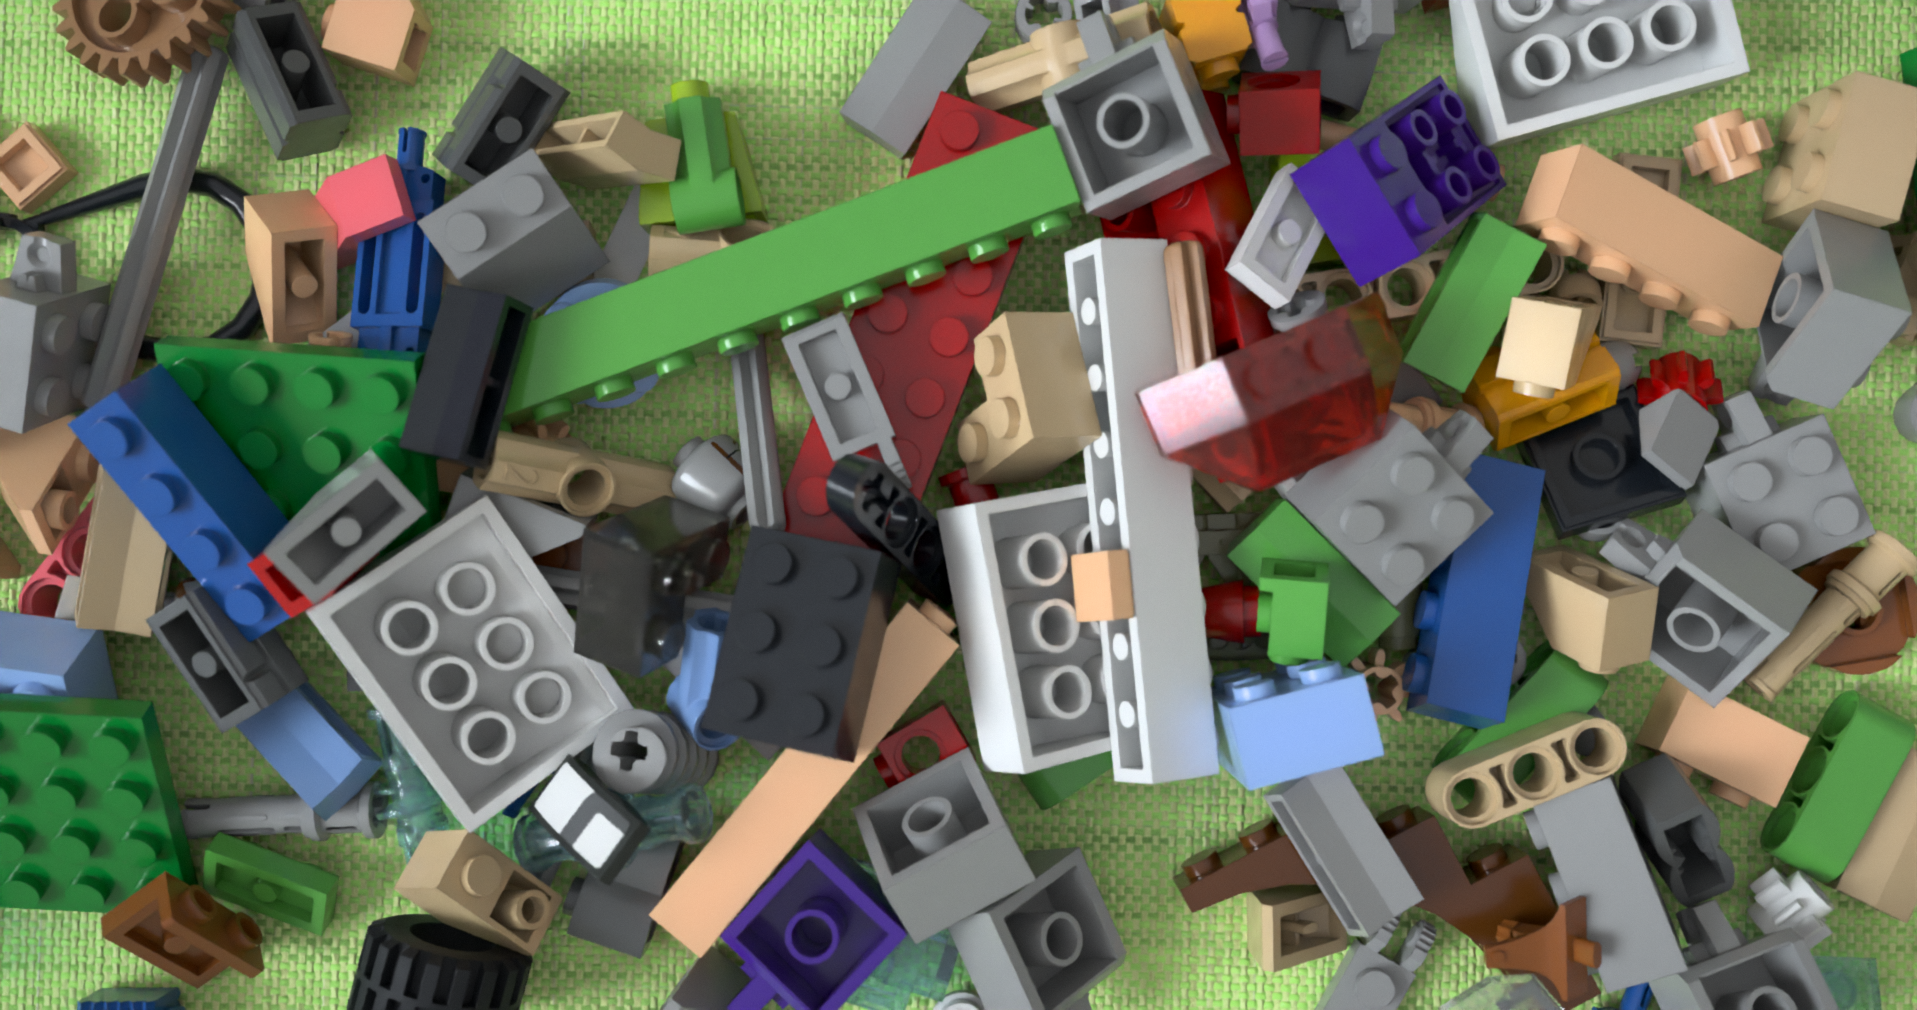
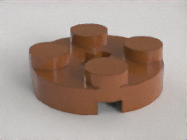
M1844 547L1790 570L1818 590L1808 607L1826 590L1824 582L1827 580L1826 576L1834 568L1843 570L1866 547ZM1906 575L1879 601L1882 608L1874 616H1868L1866 619L1858 617L1854 621L1855 626L1851 628L1846 627L1811 664H1817L1830 671L1853 675L1871 674L1892 666L1903 656L1897 653L1905 646L1908 637L1915 638L1917 635V585L1913 577Z

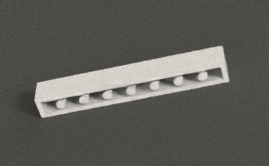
M1098 238L1064 252L1069 308L1070 312H1073L1102 433L1101 437L1083 449L1093 552L1127 549L1131 573L1134 618L1099 621L1114 781L1158 784L1219 774L1217 754L1219 735L1214 723L1211 692L1212 666L1208 659L1204 621L1206 602L1201 591L1198 560L1199 533L1195 526L1191 489L1193 470L1188 458L1163 254L1165 247L1168 246L1167 239Z

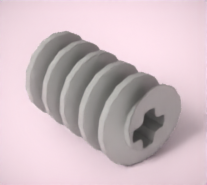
M630 709L610 717L599 729L593 744L592 762L598 778L607 788L621 794L687 795L703 788L714 776L719 762L718 751H707L699 747L673 713Z

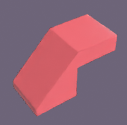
M387 154L328 176L314 196L337 224V270L356 263L359 242L416 221L399 162Z

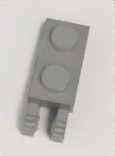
M838 313L782 337L783 345L833 461L837 462L846 454H856L878 445L885 464L908 489L911 488L912 484L892 440L893 437H896V434L844 313Z
M1402 914L1393 918L1371 937H1361L1360 940L1355 938L1314 1010H1397L1416 977L1414 971L1423 964L1429 949L1432 948L1431 946L1437 935L1436 927L1425 920L1420 919L1419 922H1416V925L1409 931L1407 938H1405L1394 959L1381 953L1380 950L1388 944L1400 922Z

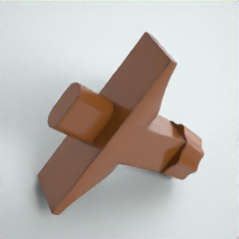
M1581 895L1560 904L1554 918L1546 926L1504 919L1497 927L1495 936L1497 942L1484 944V962L1488 969L1507 968L1537 972L1547 977L1555 985L1561 1000L1566 1002L1588 992L1587 966L1598 969L1602 963L1601 944L1587 939L1586 896Z

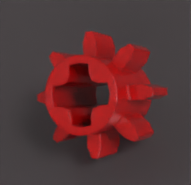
M1685 351L1669 353L1658 360L1651 359L1649 361L1651 378L1643 377L1636 381L1638 403L1645 406L1675 389L1684 390L1707 411L1708 405H1717L1724 402L1721 379L1715 378L1713 360L1709 358L1700 361L1696 356Z

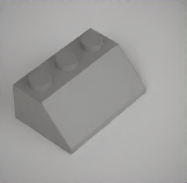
M1613 774L1534 806L1533 810L1523 812L1536 849L1541 850L1549 847L1557 866L1558 872L1548 874V878L1558 905L1580 895L1586 896L1587 939L1599 942L1602 947L1601 966L1598 969L1587 966L1588 976L1599 973L1606 992L1610 993L1688 971L1679 937L1644 850L1638 841L1630 815L1620 797L1619 788Z

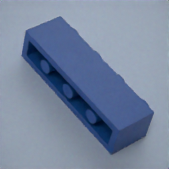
M161 363L118 388L67 424L249 643L290 618L247 565L264 551L288 525L289 521Z
M1480 454L1470 465L1472 470L1465 478V482L1494 513L1430 573L1428 589L1421 592L1414 610L1413 625L1415 628L1420 629L1417 651L1410 654L1405 664L1402 688L1403 691L1409 692L1406 711L1484 729L1505 722L1546 470Z

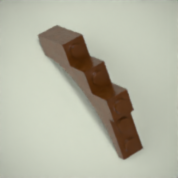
M1407 804L1400 805L1382 813L1375 819L1424 900L1414 906L1438 915L1467 935L1483 952L1484 944L1497 942L1495 937L1497 927L1504 919L1546 926L1558 910L1529 855L1508 843L1502 846L1501 843H1492L1483 846L1466 858L1468 865L1461 867L1436 817L1418 805L1412 809ZM1271 818L1258 821L1242 830L1238 834L1240 842L1220 853H1217L1215 848H1210L1191 856L1181 865L1184 872L1172 877L1192 913L1242 893L1284 885H1318L1279 822L1274 824ZM1499 968L1503 977L1527 1010H1571L1601 994L1593 976L1589 975L1588 992L1569 1002L1562 1001L1557 988L1547 977L1533 971Z

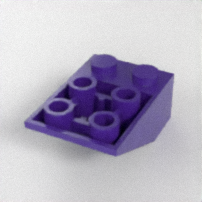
M1441 75L1290 174L1359 287L1422 255L1507 185L1500 174V166L1496 156L1488 147L1481 143L1466 118V109L1462 100L1447 87Z

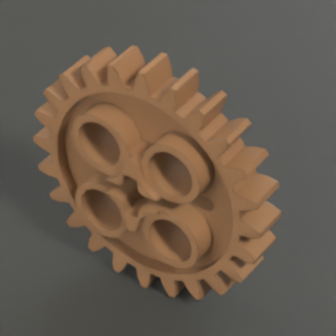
M60 0L52 6V11L65 18L57 26L56 32L69 40L65 47L67 52L79 58L81 65L104 79L107 77L120 86H124L129 80L140 88H146L151 76L163 84L169 83L172 65H175L187 74L191 72L192 62L190 55L198 51L209 58L212 55V51L207 39L212 34L227 37L229 31L220 21L224 14L233 15L242 9L232 0Z

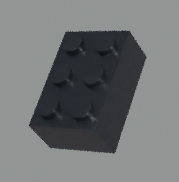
M752 525L701 728L855 763L901 564L881 551Z

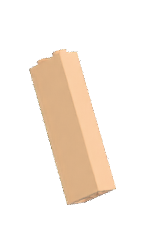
M910 598L886 628L855 763L786 748L665 894L649 916L699 958L703 957L960 646V638L952 632L957 626L956 619L928 598L921 606Z

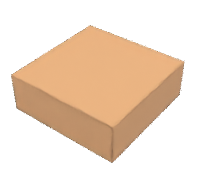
M28 121L0 144V188L21 211L32 214L78 174V171L39 126Z
M1127 549L1071 555L1076 621L1087 622L1134 618L1129 553Z

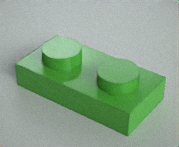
M219 832L205 849L202 888L212 896L322 936L334 918L340 876L324 871L317 865L303 863L267 850L255 842L243 841Z

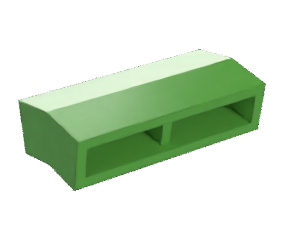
M1473 212L1392 358L1464 394L1509 314L1512 297L1519 296L1547 244L1505 224L1487 213Z
M1276 498L1228 545L1226 556L1258 587L1262 558L1329 563L1324 652L1333 661H1339L1340 666H1347L1401 615L1285 499Z

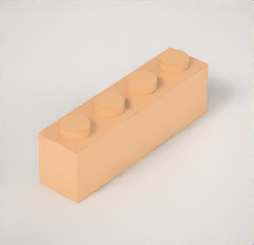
M1584 144L1540 155L1515 227L1547 244L1545 251L1560 256H1571L1589 266L1588 272L1595 278L1610 283L1626 285L1639 292L1638 299L1644 304L1657 309L1672 310L1689 319L1687 325L1691 329L1710 336H1725L1729 330L1759 327L1783 256Z

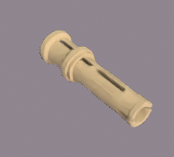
M1874 529L1876 534L1866 538L1869 545L1843 570L1834 568L1826 576L1827 580L1824 582L1826 590L1804 611L1791 634L1743 681L1757 694H1762L1765 700L1772 702L1786 685L1820 655L1846 627L1850 626L1858 617L1866 619L1868 616H1874L1882 608L1879 601L1906 575L1915 577L1917 575V557L1889 534Z

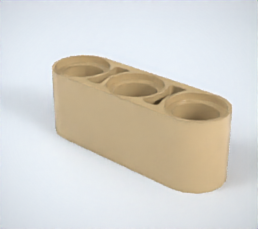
M1576 711L1562 713L1440 763L1432 769L1426 779V799L1433 810L1461 827L1470 829L1485 827L1610 776L1619 770L1625 761L1627 752L1625 736L1619 727L1609 720ZM1590 728L1595 737L1594 749L1589 756L1579 760L1575 752L1576 739L1581 732ZM1531 753L1535 762L1534 773L1528 781L1517 785L1513 777L1514 764L1524 754ZM1471 778L1475 787L1474 798L1464 808L1454 809L1451 802L1452 789L1462 779Z

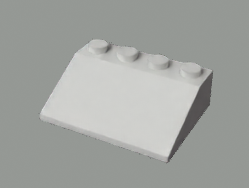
M1449 0L1458 94L1465 106L1467 120L1481 143L1490 150L1716 88L1750 72L1732 0Z
M1086 483L936 510L984 771L1026 774L1111 751L1099 621H1076L1071 555L1093 553Z
M483 495L367 565L337 593L305 610L311 621L447 807L469 833L473 832L557 770L568 754L576 756L594 743L599 729L610 717L624 710L634 709L487 495Z

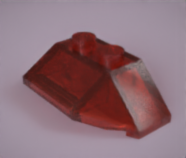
M1376 291L1135 393V396L1161 457L1179 464L1183 463L1249 490L1261 492L1381 439L1403 351L1379 292Z

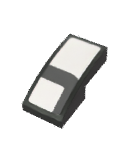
M570 754L566 756L528 808L540 824L572 857L598 880L608 886L612 884L652 829L630 802L610 791L587 764Z

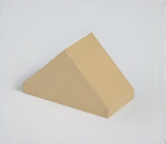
M1284 885L1247 893V949L1263 971L1274 973L1347 950V931L1318 885Z

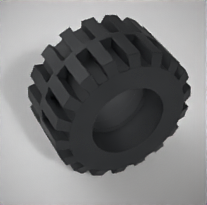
M403 914L377 919L367 928L346 1008L347 1010H520L533 958L532 956L523 955L444 924L429 914Z

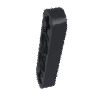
M854 453L841 457L831 469L826 485V500L831 511L870 549L881 551L900 563L899 578L916 595L946 606L953 605L938 520L886 464ZM889 513H890V517H889L888 523H887V525H886V521H887V518H888Z

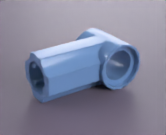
M716 607L695 610L694 616L686 620L680 675L671 683L666 696L667 706L697 745L707 751L724 749L739 739V736L701 728L730 612Z

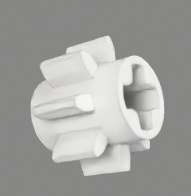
M1773 867L1749 885L1756 894L1754 897L1756 902L1747 908V912L1764 934L1792 928L1804 938L1810 950L1833 933L1825 923L1827 921L1825 916L1832 912L1835 907L1819 886L1803 871L1797 870L1787 877L1786 874H1780Z

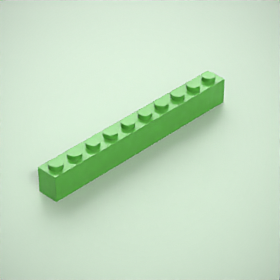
M1053 124L531 320L499 430L513 433L512 427L533 419L536 425H545L563 420L575 413L573 404L595 396L598 402L619 399L636 390L634 382L656 373L659 379H670L686 374L697 367L696 358L718 350L721 356H731L745 352L759 344L757 336L779 327H782L783 333L799 331L820 322L821 317L819 313L841 304L845 305L846 310L859 309L882 299L884 295L881 289L905 280H907L909 287L924 285L946 274L945 265L970 257L972 263L985 262L1006 253L1010 249L1007 242L1031 233H1033L1035 240H1042L1070 229L1073 226L1071 218L1082 215L1081 200Z

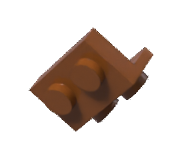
M166 871L101 917L103 938L197 989L229 966L251 979L264 971L260 948L263 937L255 921L243 912L236 914L216 902L204 888L198 885L190 886Z

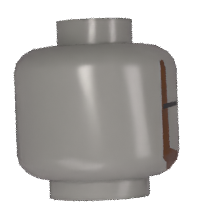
M726 434L711 437L706 441L700 436L691 439L678 451L673 459V464L677 467V470L672 479V491L676 498L703 525L711 529H717L726 525L732 530L740 527L748 521L740 444Z

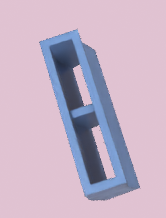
M308 681L236 725L242 734L324 821H327L351 800L384 763Z

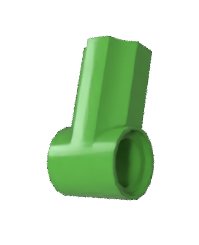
M690 96L678 98L675 102L664 105L668 136L681 140L675 181L669 182L672 211L679 234L684 235L746 225L742 187L737 168L732 167L723 103L720 97Z

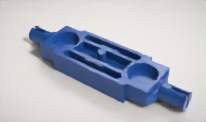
M402 127L398 130L397 160L416 221L358 243L350 327L359 331L357 348L423 352L426 355L441 303L444 260L417 222L444 205L446 179L435 171L423 167L427 133L418 128L408 127L407 130L405 127Z

